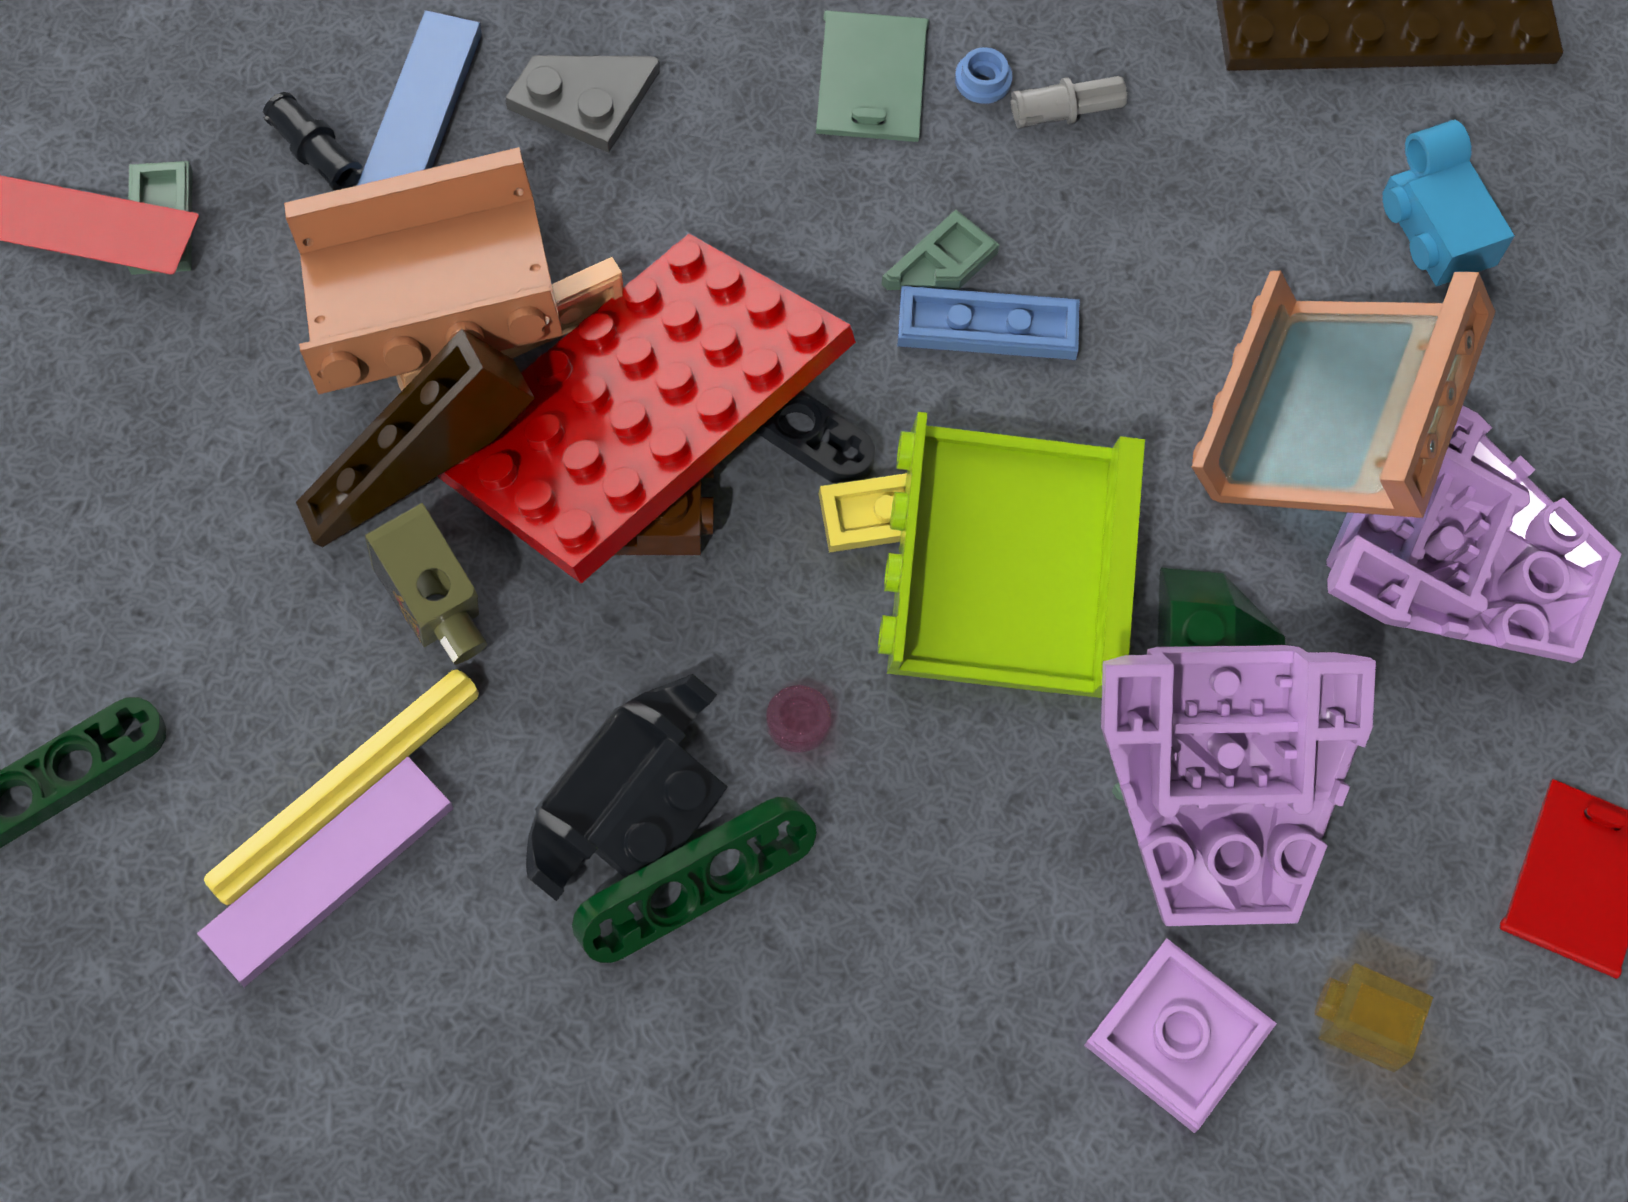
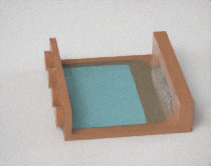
M1270 271L1261 294L1253 302L1252 317L1242 342L1235 347L1232 367L1224 387L1214 399L1213 414L1204 437L1197 443L1194 449L1191 467L1210 498L1220 503L1423 518L1495 315V309L1479 272H1454L1443 303L1296 301L1282 272Z

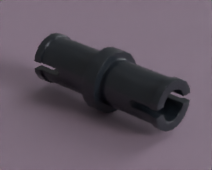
M281 92L270 98L263 109V114L265 115L263 118L290 144L291 154L300 163L311 165L329 183L333 191L353 187L359 182L362 174V165L335 141L334 130L323 120H315L289 92Z

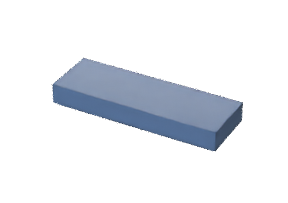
M901 286L897 346L1076 360L1079 344L1080 299Z

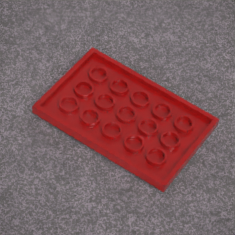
M689 233L635 279L630 281L623 289V296L617 299L613 297L521 372L535 399L493 442L437 477L582 584L854 345L856 341L851 325Z

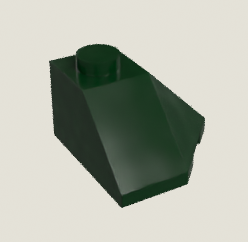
M1171 568L1160 569L1158 647L1285 645V636L1224 573Z

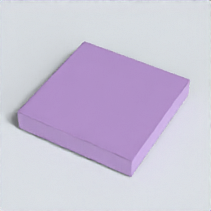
M1166 938L1084 1046L1195 1133L1277 1023Z

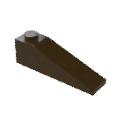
M461 329L296 501L313 543L321 547L328 545L493 442L535 399L515 361Z

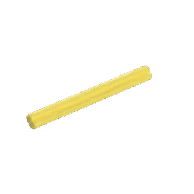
M457 669L449 672L208 872L204 878L207 887L223 904L230 905L394 767L478 698L479 692L472 680L464 672Z

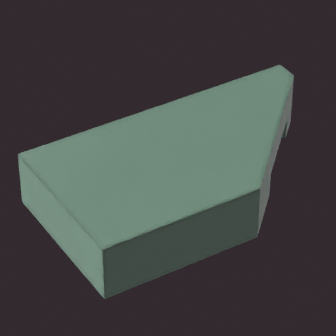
M955 210L882 276L881 285L887 290H901V286L959 290L998 254L1000 244L959 211Z

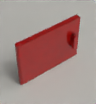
M1552 779L1549 783L1506 917L1500 922V930L1618 979L1622 974V964L1628 948V810ZM1585 810H1587V814L1591 817L1590 819L1585 817Z

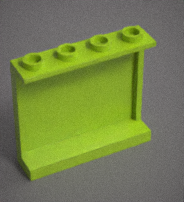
M918 412L911 432H900L896 469L907 470L905 493L894 492L890 519V529L901 531L899 554L888 553L884 578V591L895 592L893 616L882 615L878 637V654L889 655L887 674L1102 698L1103 661L1129 655L1145 439L1120 436L1113 448L928 426L926 425L927 413Z

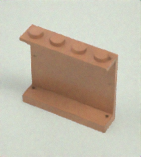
M520 147L284 203L286 220L301 258L310 338L309 342L299 344L300 352L318 395L422 370L461 329L498 351L563 336L534 198Z

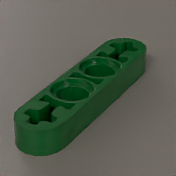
M139 697L121 699L1 769L0 798L3 793L15 786L29 787L33 795L29 808L22 814L15 817L0 815V848L157 753L166 739L167 729L157 709L149 701ZM132 717L140 724L144 723L141 728L145 736L136 742H133L127 735L123 736L126 731L122 723ZM100 734L116 755L108 761L105 753L93 740V738ZM76 750H84L91 753L92 766L85 776L75 781H65L59 778L58 766L62 758L68 753Z
M788 797L769 799L589 897L579 906L574 914L572 922L574 936L591 959L599 963H613L621 960L801 860L809 853L815 843L817 835L815 822L796 801ZM788 821L789 824L786 826L788 835L781 840H777L776 838L779 836L778 826ZM753 837L757 840L754 843L760 850L758 854L747 843ZM728 849L739 850V860L732 871L722 876L710 875L711 863L719 853ZM668 882L681 883L680 895L674 903L665 908L651 907V897L658 887ZM633 903H635L644 916L637 921L634 919L635 915L629 908ZM607 919H611L613 932L608 936L602 937L599 924Z

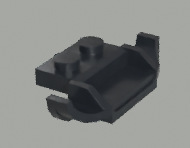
M690 674L644 692L615 708L535 808L536 814L527 844V877L557 901L563 894L564 887L583 860L590 859L594 852L626 878L681 848L728 788L727 785L679 746V743L686 736L684 730L705 707L710 705L717 694L694 674Z

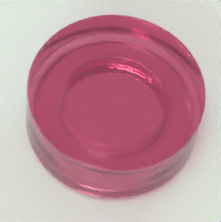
M795 685L782 689L771 699L767 708L766 726L772 740L781 748L791 752L810 751L818 747L829 733L831 709L825 697L817 690L808 686Z

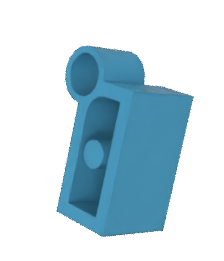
M1450 120L1409 134L1405 142V154L1411 170L1390 176L1382 194L1386 215L1393 223L1401 225L1410 241V253L1415 265L1421 270H1427L1436 287L1451 282L1454 272H1480L1497 266L1515 235L1470 162L1472 154L1471 142L1465 127L1457 120Z

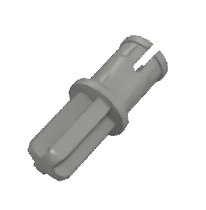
M1120 76L1072 84L1070 78L1066 77L1062 78L1059 84L1037 89L1016 90L1011 93V110L1018 129L1061 120H1067L1068 124H1073L1076 122L1077 115L1121 108L1127 104L1126 84L1123 77Z

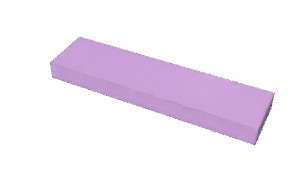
M406 757L197 934L240 984L246 987L453 810L451 802L409 757Z

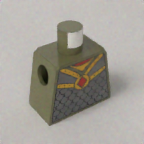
M423 503L365 535L372 569L423 647L439 639L452 662L457 665L471 659L487 646L486 640L472 620L479 615L476 590ZM434 594H441L445 596L443 599L438 601H430L426 599L427 597Z

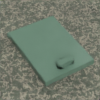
M826 10L823 14L825 33L816 134L919 142L925 41L929 20L927 18Z

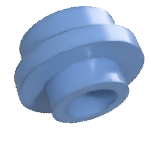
M988 47L976 48L970 51L957 65L955 73L956 87L970 101L982 104L993 103L1002 99L1010 90L1012 70L1004 55L995 49ZM985 75L992 80H980L976 76Z

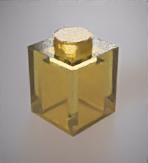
M1355 963L1339 980L1330 977L1320 994L1315 1015L1323 1018L1324 1022L1318 1039L1395 1073L1410 1062L1414 1056L1433 996Z

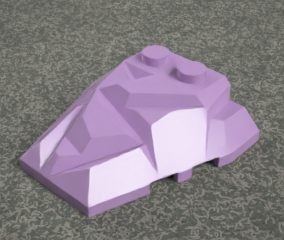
M1462 406L1424 517L1414 518L1347 512L1326 560L1327 566L1331 568L1327 578L1328 593L1387 625L1575 663L1582 659L1622 554L1565 498L1553 502L1528 478L1535 469L1521 455L1512 462L1485 436L1492 427L1478 413Z
M1288 645L1155 647L1147 649V655H1125L1103 661L1101 729L1138 840V846L1160 916L1165 926L1298 923L1328 846L1322 838L1334 806H1343L1350 788L1344 782L1357 746H1366L1373 728L1375 660L1370 657L1336 652L1308 653L1300 647Z

